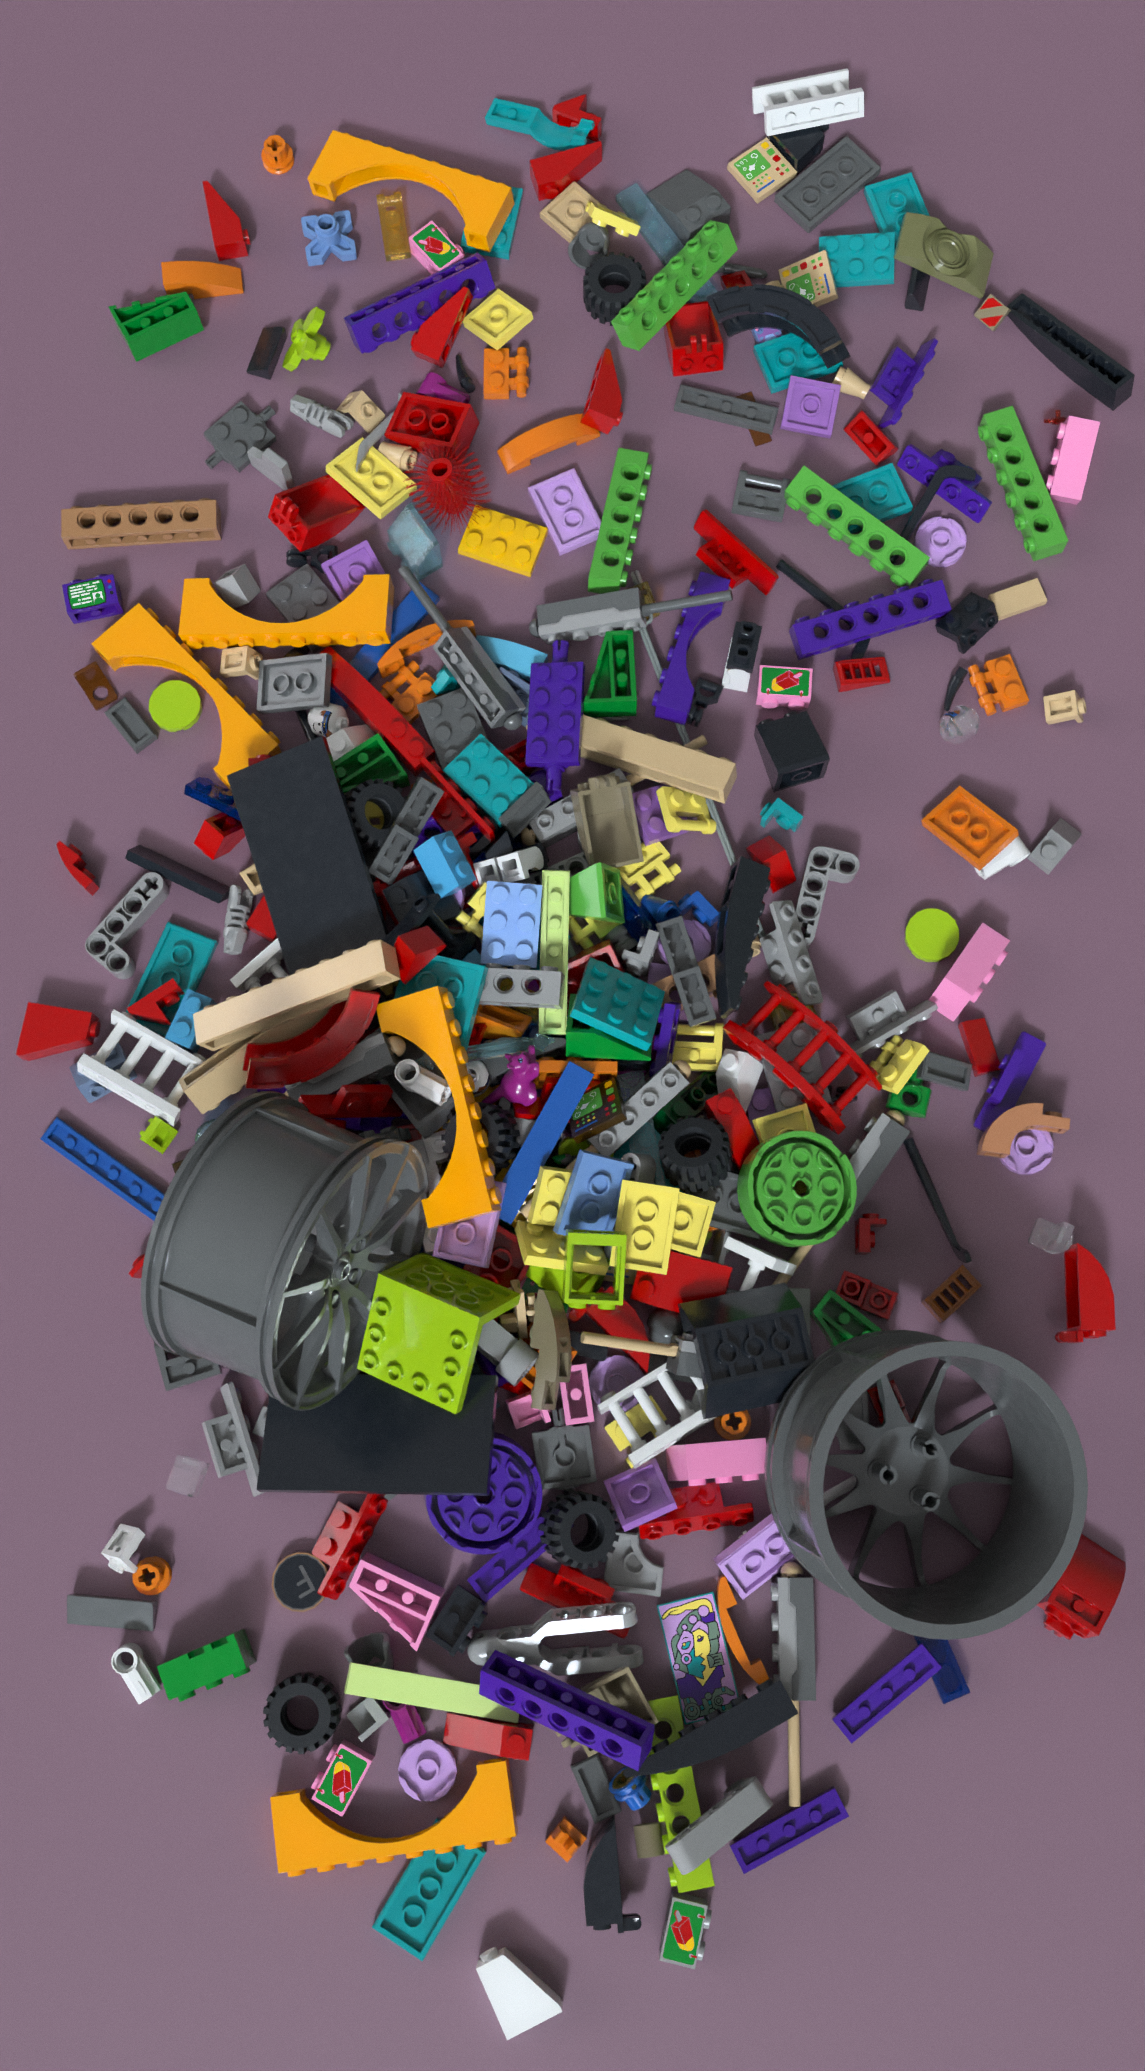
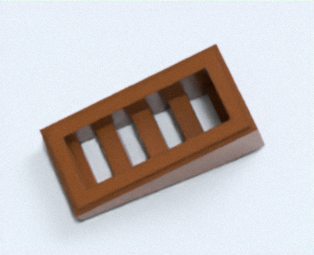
M962 1264L921 1303L939 1323H942L982 1285ZM960 1274L972 1286L969 1290L957 1279ZM952 1282L962 1291L963 1295L961 1297L950 1286ZM943 1290H946L955 1299L953 1304L942 1293ZM937 1296L948 1307L946 1311L934 1300Z

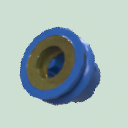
M626 1766L612 1778L608 1789L614 1794L617 1801H625L629 1808L635 1811L644 1807L649 1802L652 1792L645 1784L646 1775L625 1777L623 1771L628 1769Z

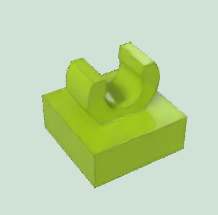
M155 1116L154 1119L150 1118L148 1120L150 1124L147 1129L140 1131V1140L163 1154L179 1131Z

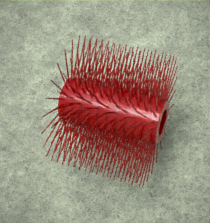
M459 446L455 447L456 449H454V451L452 449L453 454ZM441 447L439 457L438 452L436 455L433 449L436 459H434L429 450L433 458L431 463L427 461L428 463L423 460L421 461L428 468L426 466L421 467V465H412L427 469V471H414L425 475L415 478L411 476L405 481L423 479L418 481V483L414 482L416 484L408 487L423 485L421 488H417V491L410 492L409 496L414 495L418 491H425L423 494H420V497L413 498L412 502H417L422 497H428L425 502L419 505L416 504L415 508L431 503L425 510L418 511V514H423L427 509L435 508L424 519L431 518V514L439 511L432 521L435 522L436 518L438 519V516L442 513V519L440 520L442 522L448 513L447 521L445 518L446 526L451 514L452 532L453 519L455 521L456 514V523L458 517L462 523L459 515L461 513L467 524L462 511L469 515L465 510L468 509L471 512L473 510L469 509L467 505L474 508L481 507L472 505V503L469 504L468 502L479 501L478 503L486 501L473 500L471 497L475 498L474 496L478 497L488 492L471 494L486 486L472 488L476 486V483L484 482L486 477L485 479L482 477L476 482H470L472 478L481 476L483 471L467 476L470 471L481 467L480 464L478 466L475 465L471 469H465L470 463L479 459L476 458L474 460L473 458L461 465L468 456L475 452H470L464 456L465 458H461V460L456 462L462 452H458L459 455L457 457L455 455L453 459V454L451 453L450 456V448L448 447V451L446 448V455L443 458ZM409 470V471H405V472H403V473H414V472H413L412 470Z

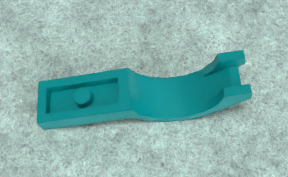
M494 98L485 116L487 125L531 135L542 145L562 151L586 145V137L595 126L594 121L583 118L575 127L561 126L549 120L539 108Z

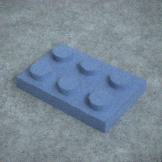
M580 1149L553 1231L564 1236L566 1235V1229L612 1231L617 1217L622 1179L630 1180L634 1164L629 1161Z

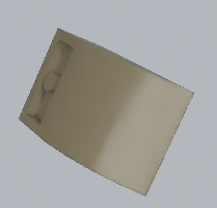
M615 773L588 778L587 782L578 783L577 789L570 790L577 830L589 867L600 862L615 868L644 862L630 781L620 779L619 776H615Z
M628 1666L611 1671L578 1688L651 1724L658 1723L654 1712ZM555 1731L557 1737L562 1736V1734ZM568 1737L561 1742L563 1748L569 1745L574 1748L581 1744ZM582 1744L588 1757L598 1753Z

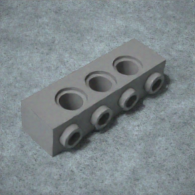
M486 964L488 972L479 1005L563 1009L565 975L558 971L557 967L542 966L541 970H530V966L514 965L513 969H503L501 964ZM507 978L513 979L512 988L508 991H501V982ZM532 980H540L541 988L535 993L528 992V984Z

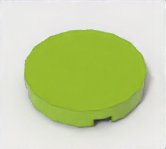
M170 680L160 684L153 691L149 699V712L154 722L161 729L169 732H177L182 729L187 730L198 721L202 713L201 699L197 690L191 684L181 680Z
M927 908L917 912L910 918L904 931L905 943L911 953L916 958L925 962H939L947 958L954 952L959 942V928L956 921L947 912L940 909Z

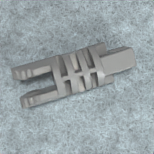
M295 395L290 401V411L302 418L305 422L336 437L342 438L346 433L345 430H350L353 427L354 421L351 418L315 400Z
M234 884L231 885L224 924L226 927L223 930V952L230 955H238L242 952L243 944L248 934L246 922L250 918L249 914L251 913L253 900L251 890L246 889L242 893L241 887Z

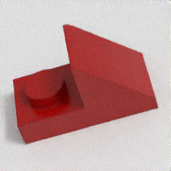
M586 94L554 105L552 109L554 123L565 127H575L582 118L592 120L595 126L593 130L589 131L586 138L598 142L602 135V118L593 113L586 112Z
M172 978L128 1007L127 1010L135 1019L171 1025L162 1008L177 1003L184 992Z

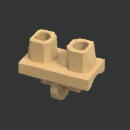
M519 1279L510 1280L511 1288L508 1289L520 1293L521 1296L519 1304L513 1307V1313L499 1316V1325L509 1333H517L519 1339L528 1338L526 1315L530 1322L534 1321L535 1294L527 1293V1299L525 1300L524 1291L520 1289Z

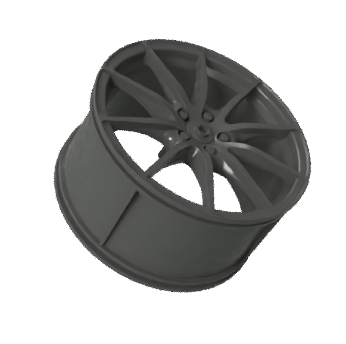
M262 1091L251 1094L229 1107L205 1130L186 1155L165 1193L151 1229L142 1269L141 1307L144 1323L153 1341L160 1348L170 1353L190 1359L203 1358L260 1381L264 1391L270 1397L294 1410H311L330 1401L361 1371L357 1369L378 1273L420 1254L427 1223L421 1200L429 1197L427 1168L420 1152L413 1145L405 1141L387 1136H372L365 1139L309 1113L308 1108L304 1104L280 1092Z
M879 1330L849 1338L818 1356L794 1380L775 1413L769 1431L764 1466L765 1486L773 1520L788 1549L813 1577L830 1589L851 1598L861 1609L875 1619L896 1630L929 1639L951 1640L979 1636L1000 1629L1026 1614L1051 1591L1066 1570L1077 1548L1084 1526L1088 1497L1087 1468L1078 1432L1071 1416L1051 1387L1036 1372L1004 1352L984 1345L945 1340L935 1335L912 1330ZM930 1357L937 1358L939 1361L909 1423L894 1395L887 1374L917 1360ZM953 1365L975 1380L989 1395L994 1404L940 1435L936 1432L934 1425L935 1404L945 1373ZM875 1382H877L880 1405L884 1415L883 1423L878 1427L860 1420L849 1412V1409L856 1400ZM1001 1415L1011 1444L1012 1477L975 1472L950 1463L952 1453L976 1427L993 1416ZM842 1420L863 1445L862 1453L828 1454L835 1433ZM825 1466H834L853 1474L856 1478L855 1487L824 1506L823 1482ZM967 1482H990L1011 1485L1005 1512L987 1545L980 1542L956 1516L948 1499V1492L951 1487ZM874 1505L847 1571L835 1550L826 1519L860 1507ZM930 1511L950 1524L980 1552L963 1569L933 1584H927L921 1558L924 1517ZM901 1521L904 1526V1535L915 1587L890 1588L860 1580V1570L876 1540L891 1524Z

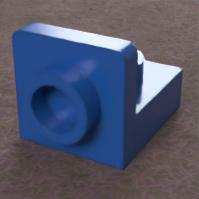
M698 890L692 895L687 893L677 903L680 911L679 916L683 917L689 910L693 909L692 914L701 924L706 923L711 927L718 921L719 912Z

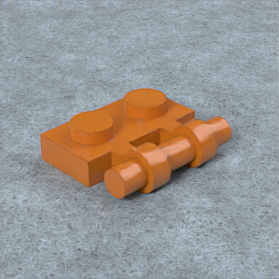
M518 347L517 356L510 357L509 348H500L499 350L484 348V399H509V390H516V395L519 398L526 397L527 389L529 388V378L527 377L529 357L525 347ZM509 370H517V376L509 378Z
M1010 654L986 661L984 664L985 673L980 672L977 664L968 668L971 676L969 681L972 687L976 688L979 695V705L981 708H984L987 716L997 712L994 705L998 703L1002 712L1028 704L1029 698ZM986 683H991L994 694L989 693Z
M414 660L407 666L403 665L398 670L399 674L390 682L386 681L381 686L382 690L380 691L386 700L390 697L394 701L391 705L410 725L419 717L418 704L442 695H436L431 689L435 680L426 672L419 678L413 675L420 668ZM407 682L410 686L400 694L397 689Z

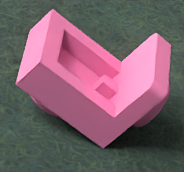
M531 1391L505 1400L515 1429L539 1420H543L545 1423L551 1422L549 1415L551 1410L531 1408Z

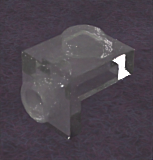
M1038 1218L1028 1243L1052 1255L1065 1252L1073 1242L1074 1235H1072L1075 1226L1065 1221L1053 1224L1043 1218Z

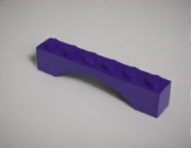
M700 571L698 580H693L691 583L689 596L729 590L730 579ZM725 602L683 609L681 617L685 619L683 625L679 623L677 625L674 639L677 640L676 646L670 647L667 661L670 662L668 669L663 668L659 683L663 684L661 691H655L652 706L656 707L655 717L681 725L686 724L695 691L686 667V654L699 631L709 622L721 616Z

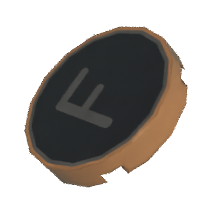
M297 1552L286 1556L278 1563L273 1573L272 1589L275 1598L283 1607L291 1611L304 1612L317 1607L325 1599L317 1591L328 1572L327 1565L311 1553Z

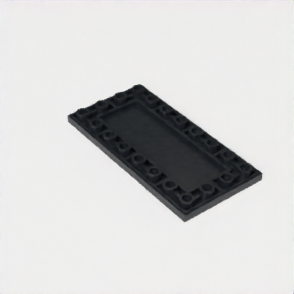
M320 736L227 775L289 976L295 974L298 969L310 968L319 964L321 960L333 959L342 955L346 950L358 949L365 946L369 941L382 940L389 934L326 737Z
M356 1375L338 1395L325 1404L311 1410H294L269 1396L256 1490L259 1492L489 1496L498 1377L497 1375H470L462 1411L457 1414L372 1375Z

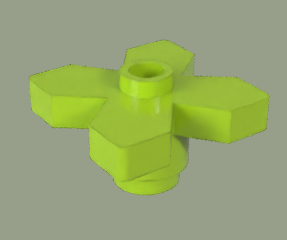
M316 306L309 312L306 320L300 318L294 323L290 336L293 343L285 354L283 368L292 372L298 367L302 359L307 361L311 358L323 361L326 358L331 343L327 341L325 336L318 333L323 323L324 310Z

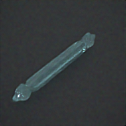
M537 1033L533 1039L521 1037L468 1046L466 1050L468 1062L503 1057L506 1053L526 1052L529 1045H534L536 1050L545 1051L548 1045L555 1042V1039ZM426 1052L415 1061L419 1066L429 1070L434 1069L437 1065Z

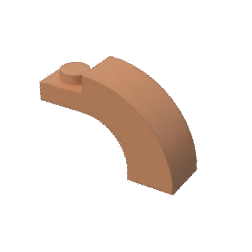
M1028 1103L1013 1107L1001 1114L988 1126L980 1139L976 1155L1006 1158L1010 1155L1011 1144L1017 1133L1024 1130H1039L1063 1134L1070 1129V1118H1064L1062 1113L1051 1111L1045 1112V1115H1043V1103Z

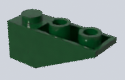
M704 1071L661 1108L650 1125L661 1135L663 1131H668L667 1126L670 1123L676 1124L677 1119L682 1117L684 1120L688 1119V1115L698 1117L702 1114L706 1100L718 1094L716 1072Z

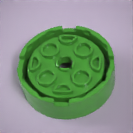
M791 1131L762 1141L748 1154L739 1172L737 1195L746 1221L757 1234L767 1241L780 1246H809L832 1238L845 1222H848L856 1203V1178L849 1159L832 1144L833 1141L810 1131ZM798 1180L803 1181L807 1187V1191L802 1197L793 1189Z

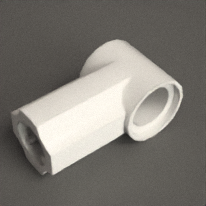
M1018 836L980 871L975 867L974 869L980 877L986 880L1005 867H1012L1030 855V851Z
M404 1059L396 1065L395 1077L407 1091L415 1092L439 1106L447 1102L451 1095V1090L445 1079L424 1069L411 1059ZM416 1071L412 1079L405 1080L409 1072Z
M135 1643L124 1644L113 1654L111 1658L112 1667L117 1673L121 1674L138 1704L146 1701L162 1689L144 1660L143 1651L139 1645ZM122 1652H129L133 1655V1665H125L122 1662Z

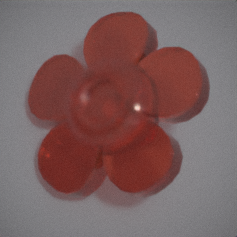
M1055 410V417L1044 419V423L1059 425L1064 423L1068 417H1061V410Z

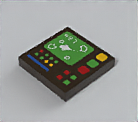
M615 1076L584 1092L569 1119L572 1138L577 1144L627 1119L620 1085Z

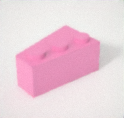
M1068 416L1064 423H1060L1056 437L1058 439L1056 449L1054 448L1050 464L1053 465L1051 475L1048 474L1045 482L1051 500L1075 505L1081 501L1100 422Z
M982 923L929 998V1001L937 1004V1011L954 1022L969 1000L975 1003L983 991L979 987L983 982L987 985L996 972L992 969L993 965L1000 966L1007 956L1008 952L1004 949L1010 940Z
M766 1438L673 1445L665 1450L668 1481L688 1480L689 1486L706 1485V1479L715 1478L716 1484L733 1482L732 1476H742V1481L760 1480L759 1474L765 1473Z
M368 1552L361 1558L349 1585L364 1602L390 1623L389 1626L398 1631L411 1643L410 1646L415 1651L418 1650L423 1642L445 1592L444 1588Z

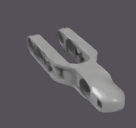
M631 1602L550 1609L534 1624L479 1631L471 1637L472 1640L467 1648L470 1660L477 1665H485L493 1652L497 1650L527 1665L535 1664L557 1676L614 1671L625 1666L632 1669L639 1667L644 1662L642 1647L638 1645L618 1646V1643H613L610 1647L589 1648V1646L561 1649H550L544 1645H539L545 1636L623 1629L634 1626L638 1618L636 1606Z

